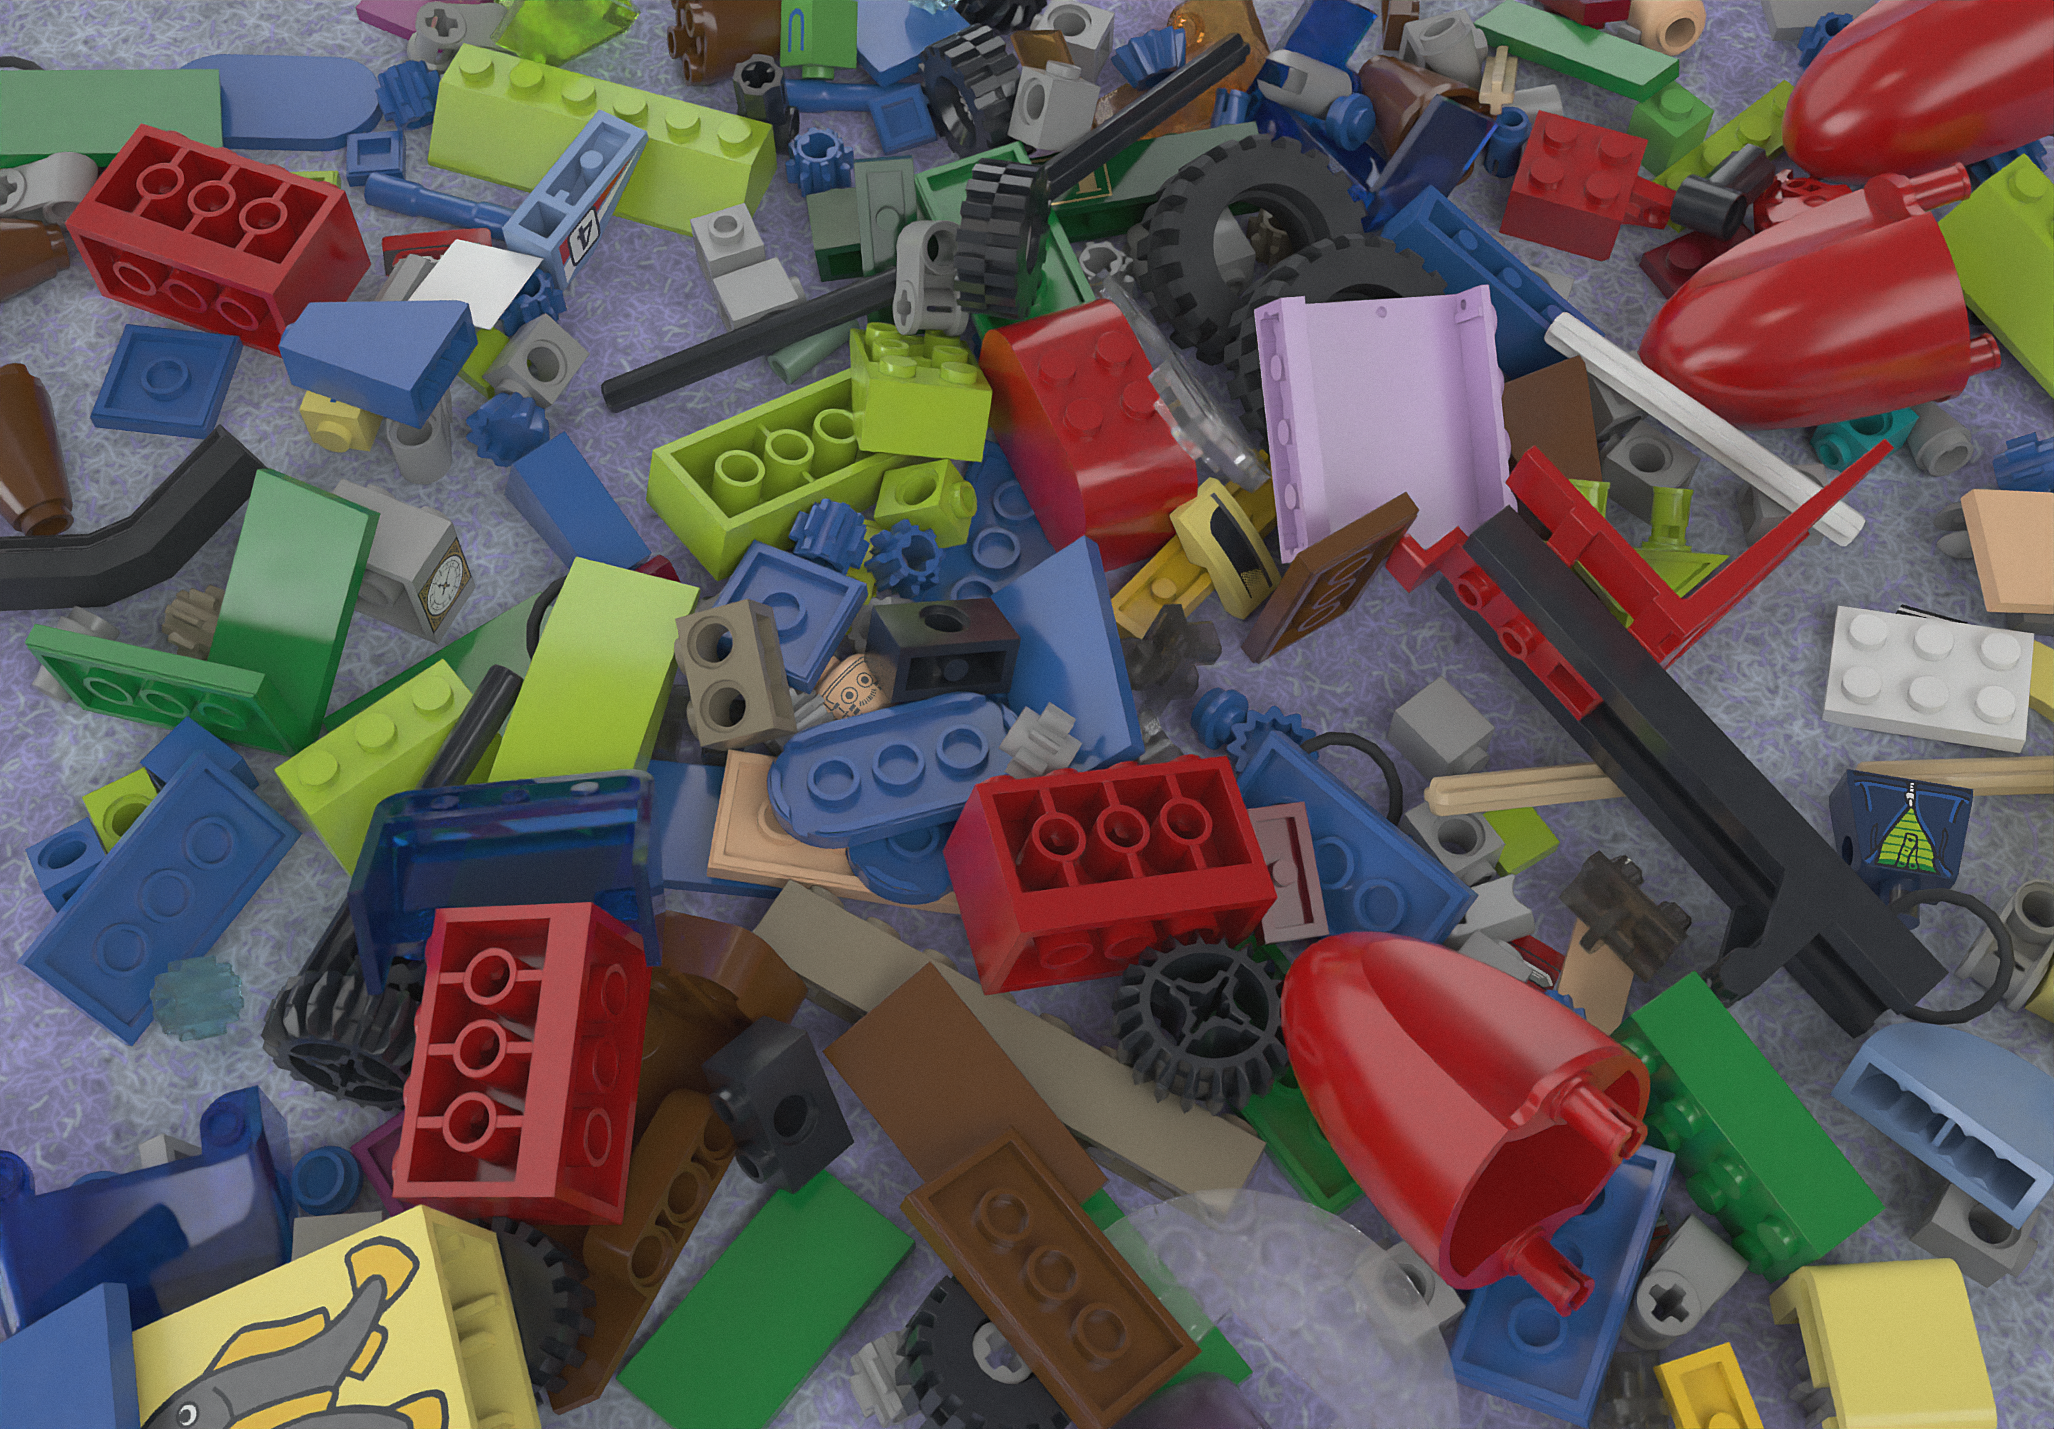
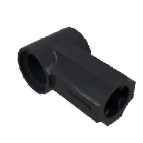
M753 54L749 60L736 64L732 79L738 106L736 115L772 124L776 154L789 156L788 144L799 134V108L789 105L784 70L777 67L773 57Z
M1746 144L1740 151H1732L1705 177L1691 174L1685 178L1672 202L1670 210L1671 221L1724 242L1729 241L1740 228L1747 207L1773 184L1776 166L1766 156L1765 149L1758 146Z

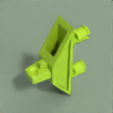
M1569 479L1576 489L1605 518L1608 489H1610L1611 483ZM1653 486L1652 492H1654L1650 521L1652 523L1651 536L1648 537V541L1641 542V547H1632L1672 590L1682 598L1731 555L1692 551V546L1686 545L1685 533L1686 527L1689 524L1692 496H1694V490ZM1577 560L1570 570L1627 629L1634 619Z

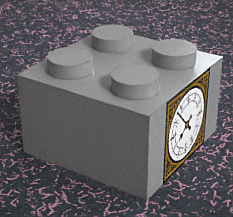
M342 478L332 491V494L381 513L354 611L438 645L476 587L452 521L445 514L432 507L424 506L419 509L398 501L391 493L379 486L368 485L363 487Z

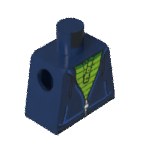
M1847 769L1829 795V809L1837 854L1886 906L1915 890L1951 889L1959 875L1973 802V789ZM1939 902L1922 903V904H1928V905H1934V906H1935V905H1937ZM1920 904L1897 916L1909 930L1915 929L1920 925Z

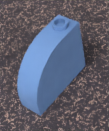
M1898 1023L1884 1027L1864 1042L1830 1093L1836 1100L2017 1230L2022 1227L2054 1188V1078L2016 1054L1980 1037L1953 1028L1929 1023Z

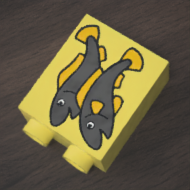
M422 1204L132 1332L141 1429H542L496 1233Z

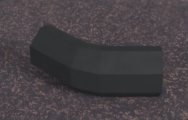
M219 424L130 516L89 534L0 537V611L74 608V606L80 608L106 607L172 578L250 498L257 469H266L267 467L238 439Z

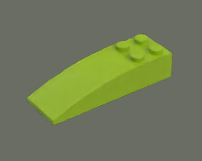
M848 368L653 449L646 502L718 582L734 573L754 539L783 551L794 547L795 541L788 536L799 511L809 514L814 502L820 504L822 499H831V501L838 503L844 502L851 505L850 508L857 513H861L877 503L885 471L942 460L943 458L860 450L854 433L851 368Z
M575 557L549 616L508 721L447 908L592 902L605 911L678 669L674 652L675 640L679 638L675 618L695 613L701 593L699 587Z

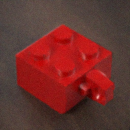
M1539 110L1510 190L1499 233L1597 261H1605L1610 259L1621 224L1664 230L1668 223L1672 202L1677 191L1637 175L1648 139Z

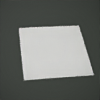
M456 239L408 301L459 300L468 303L474 326L491 330L543 261V258Z

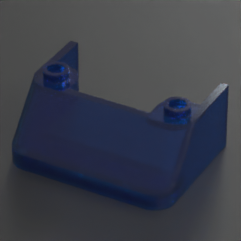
M1305 0L1272 52L1285 49L1341 69L1349 75L1352 84L1351 94H1361V79L1347 62L1378 15L1373 10L1352 0ZM1267 59L1245 92L1251 95V100L1248 103L1244 123L1256 121L1258 133L1267 134L1271 139V143L1282 136L1299 140L1302 144L1300 151L1302 154L1316 148L1330 158V162L1326 167L1330 172L1335 174L1341 170L1344 171L1353 183V186L1347 190L1354 203L1361 199L1363 200L1369 215L1361 219L1364 233L1372 232L1374 234L1383 230L1387 222L1429 185L1435 187L1448 198L1499 126L1492 118L1436 93L1390 162L1387 163L1366 142H1363L1360 147L1353 151L1339 148L1335 140H1331L1327 136L1326 121L1267 99L1260 91L1257 79L1282 88L1288 76V66Z
M623 769L409 790L391 795L379 802L374 809L347 891L368 995L383 994L393 957L403 956L412 960L425 959L426 944L433 933L436 909L592 902L642 935L647 967L661 965L666 908L658 800L654 777L642 770Z

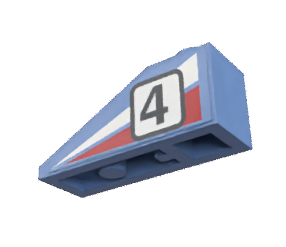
M599 109L502 227L508 251L543 258V261L537 268L545 273H551L555 289L564 291L593 255L648 141L647 131Z

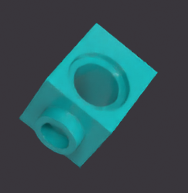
M1910 407L1883 414L1818 425L1809 444L1816 450L1819 460L1827 468L1838 470L1842 473L1883 439H1886L1894 449L1882 461L1900 450L1920 416Z

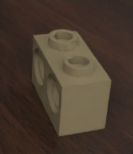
M744 599L675 618L679 638L674 643L675 658L681 672L687 676L691 701L687 705V719L693 735L699 739L700 747L728 751L729 749L734 750L798 733L773 607L751 599ZM730 631L733 638V646L730 654L720 661L717 655V644L721 636ZM742 694L746 704L745 714L740 722L733 725L729 716L730 705L736 696Z

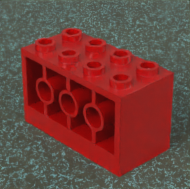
M143 123L135 130L64 223L102 296L207 333L239 336L243 345L282 358L278 345L284 330L289 324L296 322L310 302H346L371 266L367 250L344 190L330 182H317L290 173L279 165H266L239 156L228 148H215L188 139L177 131H164Z
M1188 754L1174 758L1169 762L1140 765L1135 761H1125L1117 763L1108 769L1078 772L1074 768H1062L1052 771L1045 776L1015 779L1010 775L994 776L975 784L943 850L984 996L1122 976L1129 964L1137 965L1139 955L1145 950L1146 946L1160 951L1162 942L1170 934L1182 945L1187 946L1189 936L1196 929L1205 944H1215L1216 939L1225 932L1229 943L1228 948L1232 949L1245 939H1248L1278 898L1227 756L1201 758L1195 754Z
M592 902L436 909L433 933L429 937L425 949L427 972L422 1004L416 1011L414 1021L416 1043L411 1075L406 1080L403 1092L405 1115L400 1147L396 1151L392 1162V1176L394 1180L392 1197L415 1206L422 1204L464 1221L480 1218L491 1225L493 1216L508 1217L519 1224L522 1221L528 1225H622L655 944Z

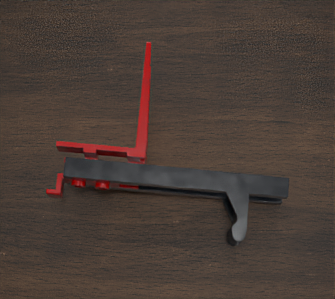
M1883 439L1686 599L1680 598L1536 445H1533L1523 454L1505 481V484L1553 533L1546 543L1510 505H1507L1473 531L1469 537L1457 526L1426 551L1411 535L1405 534L1398 541L1385 563L1389 573L1410 593L1436 572L1440 571L1443 577L1435 587L1439 594L1731 909L1717 962L1699 974L1726 1009L1753 993L1755 989L1759 988L1783 966L1827 1015L1855 1039L1866 1033L1875 1025L1874 1021L1890 1008L1896 1015H1899L1914 1007L1949 974L1947 969L1666 672L1673 663L1789 557L1811 535L1808 530L1881 463L1894 449L1886 439ZM1577 560L1634 619L1627 629L1570 570Z

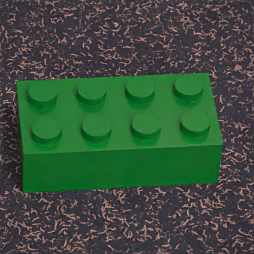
M1696 970L1632 1013L1609 1035L1639 1058L1649 1071L1650 1094L1642 1120L1648 1127L1645 1139L1653 1148L1675 1154L1676 1167L1686 1178L1685 1185L1690 1197L1700 1209L1717 1218L1731 1236L1732 1248L1749 1262L1747 1269L1752 1273L1762 1274L1771 1284L1795 1272L1800 1267L1820 1259L1886 1209Z

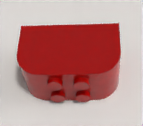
M1101 298L987 331L982 342L978 365L993 391L988 422L1049 544L1051 542L1057 553L1080 537L1087 536L1099 546L1104 572L1155 556L1177 534L1169 515L1177 507L1196 498L1198 495L1197 467L1187 432L1121 310L1111 300Z

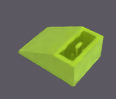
M868 323L866 330L850 328L853 425L860 450L982 462L993 391L967 342L960 340V336H948L944 334L943 330H926L925 336L902 335L898 332L895 325L887 323Z

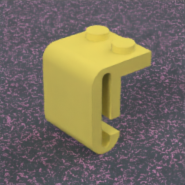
M1937 1258L1802 1266L1789 1274V1278L1769 1296L1775 1325L1800 1323L1813 1387L1831 1388L1837 1417H1828L1822 1421L1823 1429H1997L1995 1400L1964 1279L1957 1263L1953 1259Z

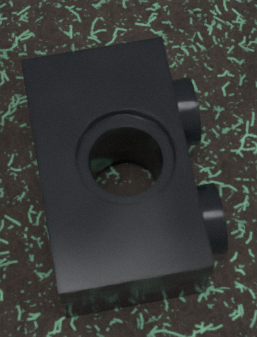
M991 597L873 605L864 661L891 703L926 700L951 692H973L980 695L1009 693L1021 638Z
M763 1015L701 1065L713 1091L709 1096L710 1104L718 1117L729 1126L738 1146V1149L735 1150V1158L744 1173L758 1184L767 1182L794 1195L855 1143L807 1031Z

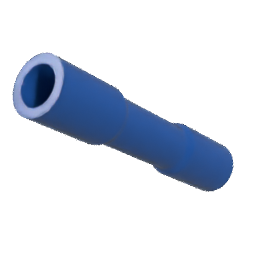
M785 79L789 105L797 106L800 113H825L827 111L870 112L867 100L921 83L895 82L882 88L879 84L829 83L825 80ZM924 95V99L927 105L929 104L928 97Z
M379 172L370 174L364 189V198L368 205L412 217L422 216L467 229L488 228L491 232V238L504 242L506 241L502 227L516 212V209L486 201L476 202L427 189L420 183Z

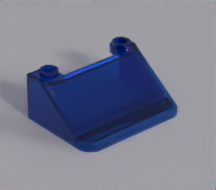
M256 1085L228 1092L210 1104L201 1116L199 1123L202 1154L40 1195H36L34 1174L30 1166L17 1154L0 1150V1317L6 1339L103 1282L127 1284L133 1332L292 1261L294 1218H299L298 1203L295 1200L291 1187L293 1165L288 1127L285 1118L262 1089Z

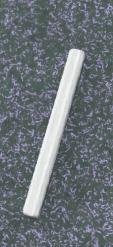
M1561 313L1548 328L1544 337L1548 345L1568 359L1580 355L1586 364L1587 372L1791 513L1822 489L1814 481L1571 314ZM1840 500L1812 527L1839 546L1845 547L1858 535L1866 520L1862 514Z

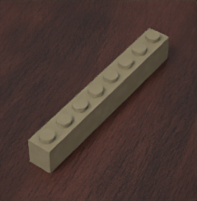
M789 879L753 931L754 934L766 941L805 983L808 988L807 1000L851 1025L858 1022L929 961L932 962L1095 1163L1220 1234L1261 1163L1266 1142L1257 1138L1256 1130L1244 1120L1228 1113H1222L1220 1117L1217 1115L1212 1117L1208 1110L1195 1103L1193 1108L1184 1114L1180 1104L1181 1097L1170 1093L1168 1098L1157 1103L1154 1096L1157 1083L1149 1081L1135 1086L1134 1079L1132 1078L1134 1064H1119L1117 1050L1108 1046H1101L1099 1049L1092 1047L1076 1038L1074 1030L1058 1017L1048 1013H1041L1038 1017L1016 1005V999L1010 992L984 996L981 984L960 974L958 967L948 957L933 949L926 948L921 952L901 941L899 933L893 927L878 918L868 917L866 921L845 910L843 903L834 894L822 887L813 885L810 889H807Z

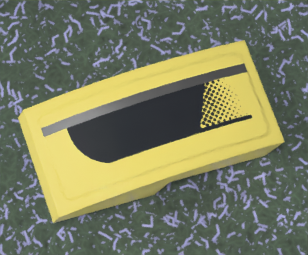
M1209 477L1198 487L1196 498L1177 507L1169 515L1189 563L1207 568L1224 610L1232 616L1244 620L1279 585L1282 578L1263 540L1245 512L1218 479Z

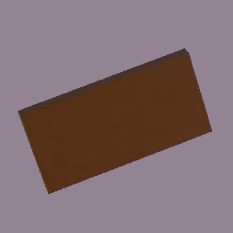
M1407 492L1402 493L1297 553L1241 646V649L1253 664H1260L1354 608L1389 558L1398 541L1404 537L1418 517L1417 513L1420 510Z
M930 961L822 1051L924 1182L930 1180L1010 1124L1080 1207L1111 1182Z
M1011 1124L910 1192L899 1206L901 1211L1079 1429L1113 1428L1193 1362L1202 1352Z

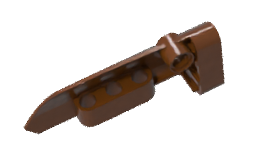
M625 902L615 916L616 919L655 944L622 1225H530L561 1242L574 1252L571 1257L583 1263L590 1275L589 1278L580 1283L594 1290L596 1297V1307L583 1309V1316L596 1322L593 1338L580 1336L575 1348L587 1354L580 1369L566 1364L560 1373L569 1383L558 1394L547 1390L552 1411L558 1416L598 1400L601 1397L735 1156V1150L738 1149L729 1126L718 1117L710 1104L709 1096L713 1091L701 1065L763 1015L791 1025L808 995V988L776 951L762 938L743 927L635 902Z

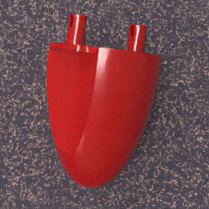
M2054 0L1879 1L1836 34L1813 59L1799 78L1787 102L1781 124L1783 146L1788 157L1805 173L1816 176L1821 180L1846 185L1865 186L1869 179L1884 173L1892 172L1898 175H1905L1910 179L1949 166L1950 163L1956 161L1958 163L1961 162L1965 166L2016 149L2046 136L2054 137Z
M1956 161L1950 163L1949 166L1910 179L1905 175H1898L1892 172L1875 176L1866 182L1863 189L1801 212L1736 245L1700 269L1663 304L1650 322L1637 351L1643 365L1736 429L1745 431L1788 429L1836 423L1883 414L1929 401L1945 402L1960 396L1967 385L1969 377L1989 370H1997L2001 366L2000 351L1991 334L1988 335L1986 332L1980 334L1979 337L1970 339L1967 310L1956 267L1939 225L1930 211L1970 198L1971 183L1965 167L1961 162L1958 163Z
M1378 931L1337 934L1328 936L1310 945L1295 958L1285 976L1281 995V1025L1288 1057L1305 1100L1328 1142L1352 1178L1411 1249L1452 1288L1471 1290L1492 1284L1508 1275H1520L1550 1302L1562 1317L1571 1315L1572 1309L1576 1312L1592 1294L1595 1281L1578 1269L1550 1241L1556 1230L1569 1218L1583 1213L1609 1181L1618 1166L1622 1164L1623 1158L1626 1160L1631 1158L1644 1142L1648 1127L1642 1120L1650 1094V1076L1646 1065L1605 1032L1535 987L1494 966L1445 946L1410 936Z

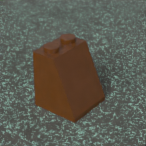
M1580 355L1504 383L1501 401L1504 428L1508 432L1511 442V453L1508 460L1509 475L1523 454L1533 445H1536L1568 480L1577 479L1602 482L1586 364ZM1511 490L1517 501L1518 514L1542 540L1548 541L1553 533Z

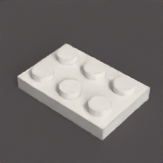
M1838 605L1834 619L1822 720L1854 728L2020 753L2026 741L2034 633Z

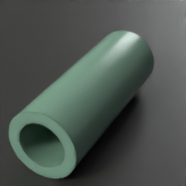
M854 319L776 350L768 357L771 370L786 384H792L849 341L850 328L860 329L858 320Z

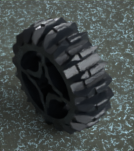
M1196 929L1189 936L1187 946L1182 945L1171 934L1162 942L1160 951L1146 946L1145 950L1139 955L1137 965L1129 964L1128 968L1124 970L1119 990L1114 992L1111 1009L1114 1010V1016L1111 1020L1110 1033L1112 1039L1120 1041L1117 1049L1119 1064H1135L1132 1073L1135 1086L1149 1081L1157 1083L1154 1091L1157 1103L1168 1098L1170 1093L1180 1096V1104L1184 1114L1193 1108L1195 1100L1205 1101L1209 1112L1214 1117L1222 1110L1225 1098L1241 1111L1245 1106H1248L1252 1094L1264 1099L1272 1091L1275 1079L1280 1080L1281 1077H1284L1290 1066L1281 1025V995L1285 980H1273L1276 971L1274 959L1255 963L1252 960L1254 954L1252 943L1242 947L1239 952L1228 948L1229 943L1225 932L1216 939L1215 944H1205ZM1233 999L1245 1009L1248 1015L1237 1008ZM1217 1010L1216 1015L1209 1019L1212 1012ZM1153 1016L1161 1020V1028L1173 1035L1177 1042L1176 1046L1161 1033ZM1250 1018L1252 1019L1254 1026L1249 1023ZM1200 1026L1198 1031L1193 1034L1194 1028Z
M327 970L325 974L317 971H305L302 976L289 977L285 986H282L281 990L278 991L276 998L272 999L264 1017L266 1024L261 1033V1037L264 1040L262 1048L269 1056L273 1057V1062L278 1068L290 1071V1076L293 1080L313 1086L314 1092H326L335 1096L337 1101L343 1099L352 1101L361 1108L370 1105L376 1106L384 1112L392 1111L394 1107L403 1110L405 1109L403 1100L404 1086L406 1080L411 1075L416 1043L415 1015L422 1002H417L410 998L408 991L392 989L386 986L384 980L379 983L366 980L359 973L350 977L344 976L336 970Z

